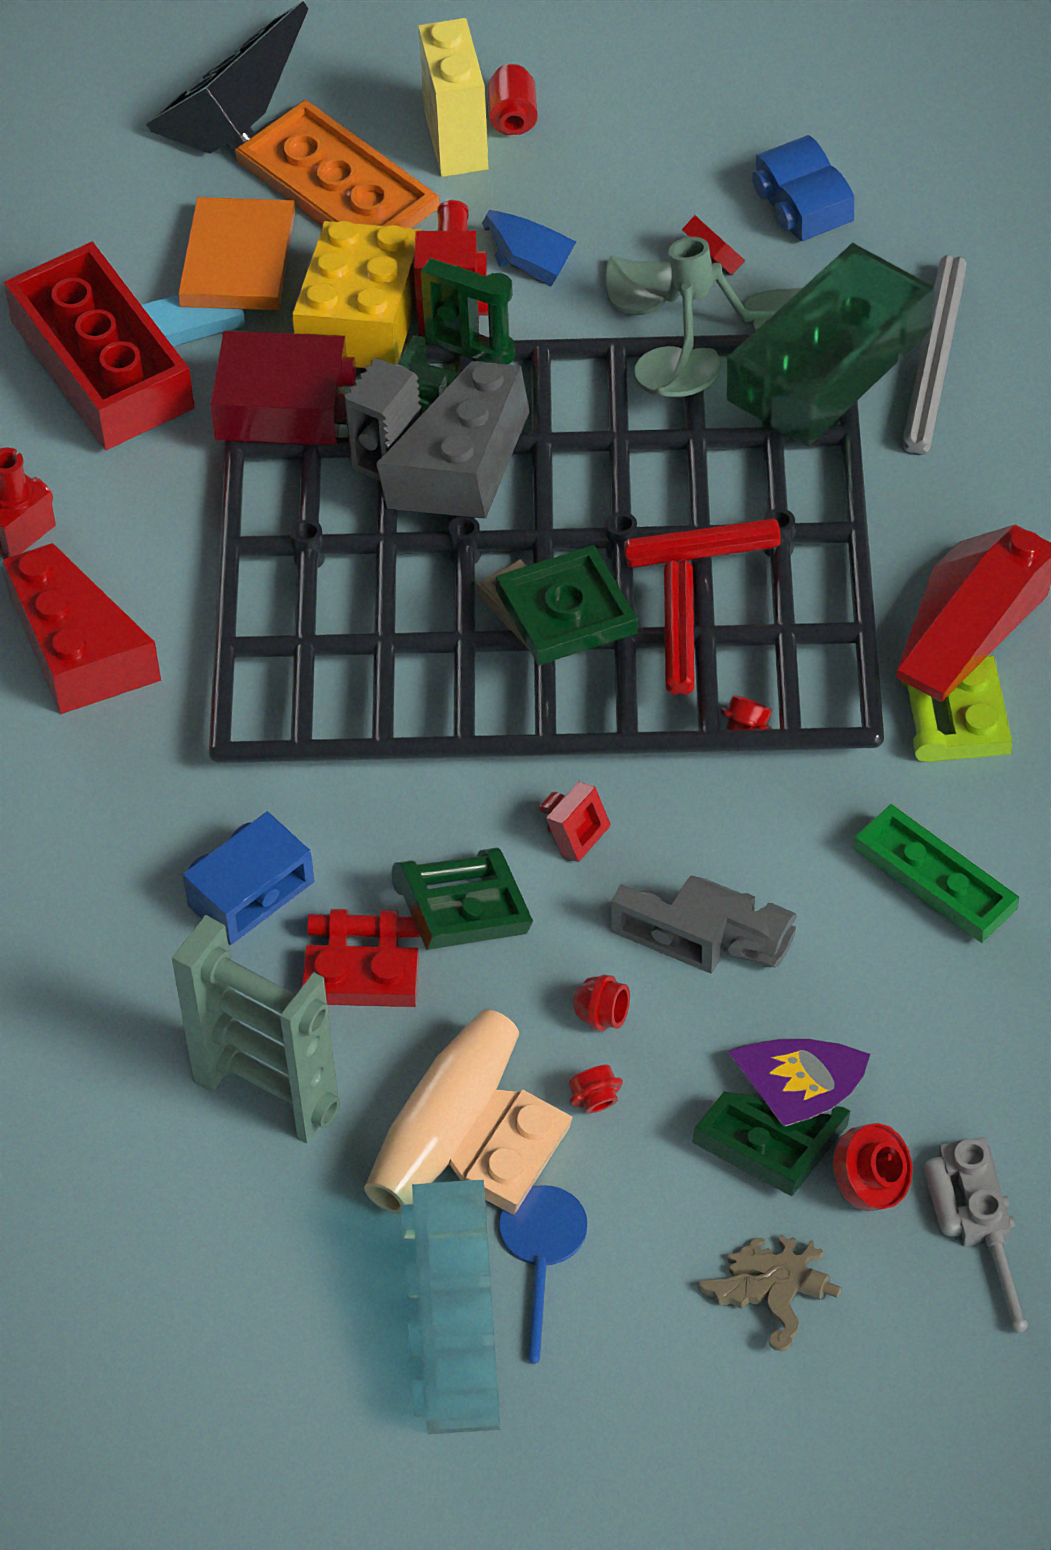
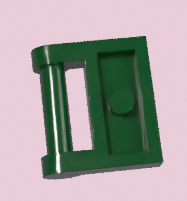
M430 258L421 270L426 343L482 362L510 364L515 358V343L509 336L508 302L513 296L512 280L510 277L503 273H492L484 276L460 266ZM478 301L488 304L489 337L479 334Z
M498 847L480 850L477 856L419 865L415 861L409 860L396 862L392 867L394 889L399 895H403L426 950L527 934L533 923V919L508 863ZM481 878L482 880L439 888H427L428 885Z

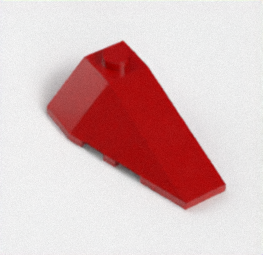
M1014 524L960 541L932 569L895 678L942 702L1048 596L1051 586V542L1041 538L1034 532Z

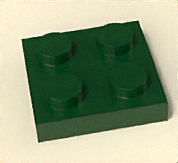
M595 545L496 576V592L538 666L638 633V618Z

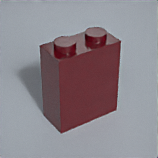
M223 331L210 402L214 439L218 441L337 445L340 425H347L344 399L346 387L355 386L356 359L355 357H347L345 336Z

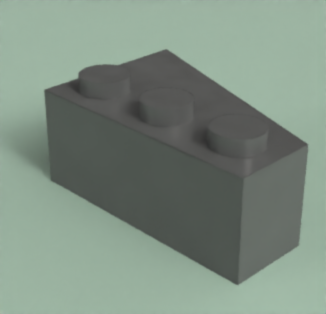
M471 361L376 463L387 509L486 519L530 412L521 366Z

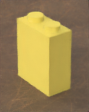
M461 18L418 25L423 108L441 177L489 170L485 85L467 19Z

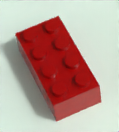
M93 241L4 281L12 324L105 450L195 409L188 365Z

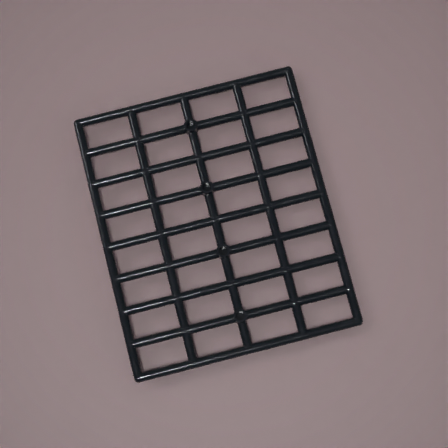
M846 332L805 333L786 339H775L761 334L693 336V349L710 348L717 351L718 355L758 354L762 427L706 428L704 390L698 393L684 396L685 429L629 430L627 358L642 357L647 352L659 347L675 346L683 348L684 336L514 340V360H531L532 433L520 434L512 454L532 453L533 529L480 530V525L474 517L454 516V519L448 525V531L397 532V510L387 509L381 481L377 480L376 533L323 534L322 527L319 524L321 458H351L348 437H338L337 445L225 441L209 733L210 759L216 763L862 749L881 746L884 741V726L854 346L851 335ZM426 342L404 343L398 365L400 363L455 362L456 379L471 361L479 360ZM834 353L839 425L783 426L778 354ZM606 358L608 431L552 432L551 359ZM841 446L846 522L795 523L793 513L788 510L784 447ZM763 448L767 513L764 516V520H777L781 534L779 546L763 549L764 553L770 557L774 624L715 625L712 557L691 560V565L693 566L698 730L638 732L636 649L665 648V627H638L637 634L588 649H614L616 732L557 734L556 660L538 666L534 659L535 734L475 736V652L530 651L511 630L475 631V564L481 558V551L533 550V564L554 558V550L582 549L591 545H595L596 549L606 548L607 556L612 560V576L634 611L633 568L628 567L626 563L624 543L633 538L724 526L710 525L707 449ZM686 449L689 525L637 527V520L631 514L630 451ZM609 451L611 515L606 520V527L554 529L552 453ZM301 459L298 522L291 528V535L241 536L244 460ZM848 543L854 622L795 623L791 554L794 551V544ZM450 552V558L454 563V631L395 633L397 553ZM376 554L374 633L316 635L318 568L325 561V555ZM240 557H294V563L297 566L294 635L236 637ZM855 643L862 727L802 728L796 645ZM775 645L780 729L720 730L716 647ZM454 653L453 736L394 737L395 654ZM374 655L372 738L312 739L315 656ZM293 657L290 740L231 741L235 658Z

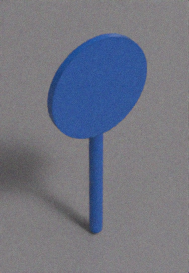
M547 1185L533 1186L515 1215L502 1210L499 1222L501 1239L508 1251L519 1260L535 1265L528 1360L532 1364H536L540 1360L546 1265L557 1264L573 1256L582 1246L587 1234V1216L579 1200L564 1189Z

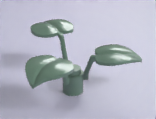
M697 237L683 238L674 242L668 250L670 263L631 261L611 255L605 279L607 295L615 309L626 314H650L659 310L665 304V301L674 302L677 300V296H682L683 348L665 346L653 349L638 360L634 370L636 382L643 390L653 395L660 394L668 397H681L698 393L709 387L720 373L721 362L717 351L710 348L693 349L692 300L708 295L714 280H716L743 322H753L756 334L775 339L793 338L812 330L821 321L835 295L834 286L769 290L748 298L744 307L724 277L721 263H711L708 242Z

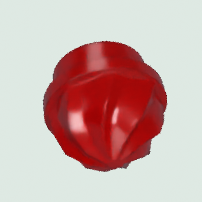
M603 974L587 978L582 985L577 987L573 995L575 1014L583 1022L590 1025L593 1030L605 1031L608 1027L619 1029L626 1020L630 1005V990L627 984L618 983L614 976Z

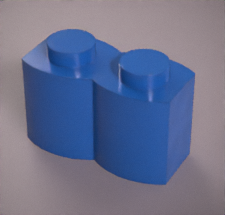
M806 135L756 155V172L752 173L755 191L762 200L768 199L772 206L775 207L777 220L783 230H790L798 240L805 241L854 221V194L843 175L834 166H831L825 152L813 137Z

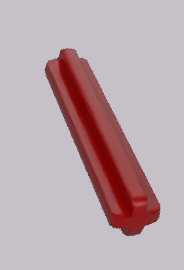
M766 519L633 538L624 543V553L628 567L636 568L664 564L671 560L678 562L775 548L780 545L781 534L777 520Z
M671 560L664 566L665 689L671 695L679 693L688 695L694 690L695 680L693 566L686 560L680 562Z

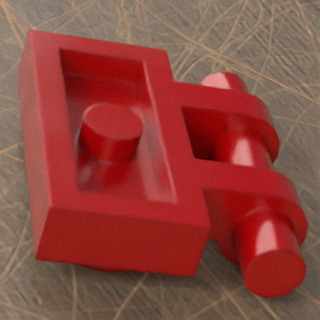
M331 909L330 914H308V936H329V945H306L303 985L315 972L324 977L327 1005L416 1007L419 970L418 948L398 947V938H420L412 916H399L398 910H381L380 915H349L348 909ZM348 937H380L379 947L348 946Z

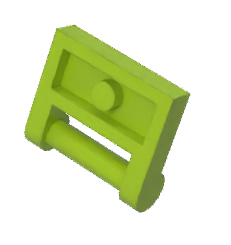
M994 655L987 656L945 698L952 734L944 735L941 731H938L931 696L901 681V684L908 688L917 734L913 738L915 756L919 761L937 762L1011 754L1012 737Z

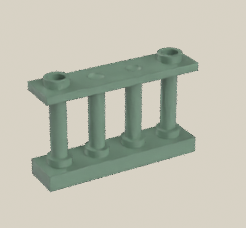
M205 915L171 957L193 1081L213 1092L225 1075L228 1077L233 1074L240 1076L293 1105L297 1138L308 1143L319 1127L326 1128L333 1121L340 1106L324 977L313 972L297 994L286 990L230 960L231 955L229 953L225 925ZM237 990V991H239V992H241V993H243V994H245V995L251 997L252 999H254V1000H256V1001H258V1002H260V1003L266 1005L267 1007H269V1008H271V1009H273V1010H275V1011L281 1013V1015H278V1014L274 1013L273 1011H271V1010H269V1009H267V1008H265V1007L259 1005L258 1003H256V1002H254V1001H252V1000H250V999L244 997L243 995H241V994H239V993H237V992H235V991ZM240 1021L284 1044V1046L243 1025Z

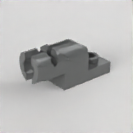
M691 875L684 883L672 905L663 902L661 898L651 892L636 891L621 884L611 900V932L712 974L726 949H728L730 955L761 962L773 968L777 967L784 959L794 939L796 927L792 924L797 915L773 903H767L765 907L755 911V896L749 893L742 894L708 879Z

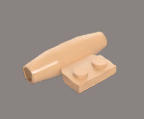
M490 1009L482 1010L435 1058L390 1126L364 1187L365 1193L370 1200L380 1208L395 1214L403 1213L441 1172L450 1165L464 1184L463 1188L512 1215H515L569 1130L573 1117L523 1089L521 1092L497 1090L519 1037L517 1027L505 1015Z

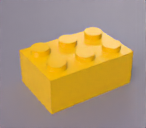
M324 221L293 311L294 334L345 336L347 357H355L356 367L358 368L371 366V360L381 359L398 365L416 307L414 277L415 231H422V229L403 228L396 225L354 224L348 221Z

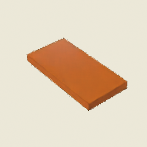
M306 99L235 149L236 161L288 200H294L297 207L322 225L324 221H348L354 224L396 225L412 229L435 212L440 205L439 195Z

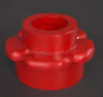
M732 695L728 708L721 709V714L729 718L726 728L730 730L772 729L768 722L773 710L753 700Z
M600 1065L585 1070L569 1080L568 1085L573 1095L569 1102L572 1106H584L587 1114L605 1110L618 1101L616 1093L621 1089L623 1080L619 1077L615 1078L610 1065Z

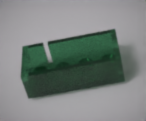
M852 242L727 357V401L762 421L770 415L772 417V427L809 447L898 363L899 353L905 356L932 330L935 287Z

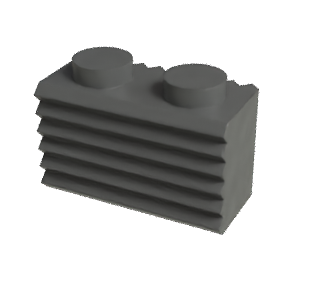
M381 359L371 360V366L366 367V372L360 374L361 379L355 380V386L349 387L350 393L344 394L351 466L354 471L380 481L376 463L416 422L422 413L419 411L421 406L418 402L421 399L418 397L420 393L417 389L419 384L416 382L419 377L401 365H394Z

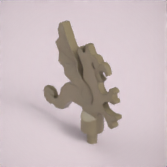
M780 1235L778 1239L779 1245L783 1247L784 1251L780 1254H773L769 1247L765 1250H760V1246L765 1245V1239L755 1238L749 1246H744L741 1252L729 1253L728 1262L732 1263L729 1267V1272L733 1277L702 1280L699 1283V1291L705 1296L715 1297L719 1305L733 1304L741 1309L749 1303L758 1305L768 1296L767 1306L769 1311L784 1327V1330H776L771 1334L769 1345L774 1350L782 1352L789 1349L792 1345V1339L798 1332L799 1319L790 1306L797 1291L821 1300L825 1294L839 1298L842 1287L829 1283L830 1275L806 1266L807 1263L821 1260L823 1257L822 1249H815L813 1241H809L807 1249L801 1255H795L792 1249L796 1245V1238L786 1239L784 1235Z

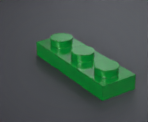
M893 804L885 808L855 836V851L980 943H983L1018 909V895Z

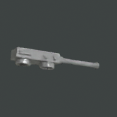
M986 1137L941 1144L939 1157L929 1159L924 1166V1173L940 1230L943 1234L950 1237L961 1235L964 1247L987 1243V1247L992 1251L1012 1320L1010 1327L1014 1332L1022 1333L1027 1329L1028 1322L1023 1318L1003 1249L1005 1246L1004 1240L1010 1239L1011 1228H1015V1221L1013 1216H1008L1006 1208L1009 1207V1200L1007 1196H1002L990 1146L987 1144ZM953 1182H958L964 1202L962 1207H958L952 1186Z

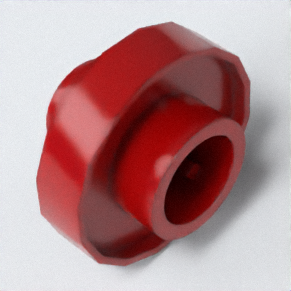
M873 1123L853 1127L841 1136L834 1151L833 1170L836 1184L844 1198L855 1208L865 1211L882 1210L895 1207L905 1198L912 1181L913 1166L910 1151L903 1138L890 1126Z

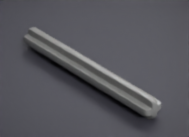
M945 255L939 262L903 436V448L908 453L916 452L923 455L931 447L966 274L967 263L961 256L954 258L950 255Z

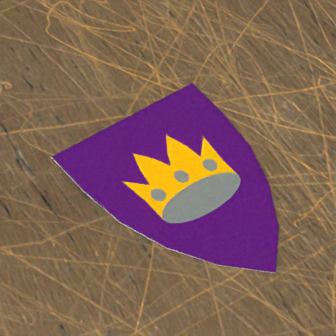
M776 1039L728 1051L783 1126L815 1117L833 1109L846 1099L864 1077L870 1058V1053L839 1043L813 1039Z

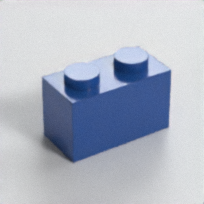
M268 811L252 823L248 822L241 825L235 830L228 841L212 853L198 857L190 865L189 869L182 874L188 906L202 919L207 915L224 924L229 945L235 943L315 882L311 850Z

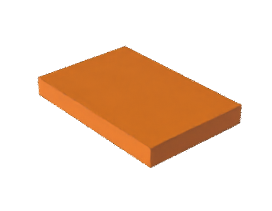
M197 197L178 293L180 307L279 310L295 219L294 200Z

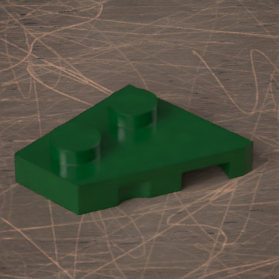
M724 1091L694 1128L692 1143L780 1191L793 1196L848 1126L851 1111L845 1107L835 1106L831 1110V1115L821 1113L810 1119L783 1126L764 1100L757 1099L748 1094Z

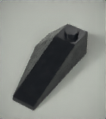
M304 1L271 20L235 49V54L203 75L202 78L204 80L188 92L185 91L172 100L146 124L150 131L209 154L228 144L231 150H234L249 140L255 134L251 126L267 111L309 8Z

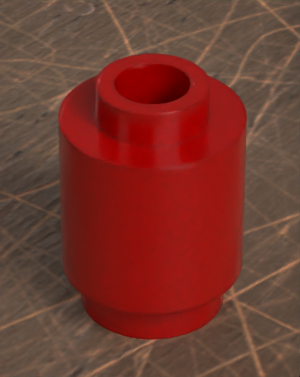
M507 64L499 67L488 83L491 125L498 132L506 135L526 133L534 127L538 119L535 81L529 72L520 65Z

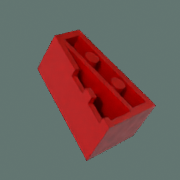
M53 543L3 559L12 603L60 714L161 681L155 641Z

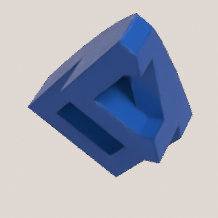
M489 210L482 221L484 230L491 231L498 252L495 257L500 267L506 266L509 262L549 286H552L576 244V241L546 226L508 213Z

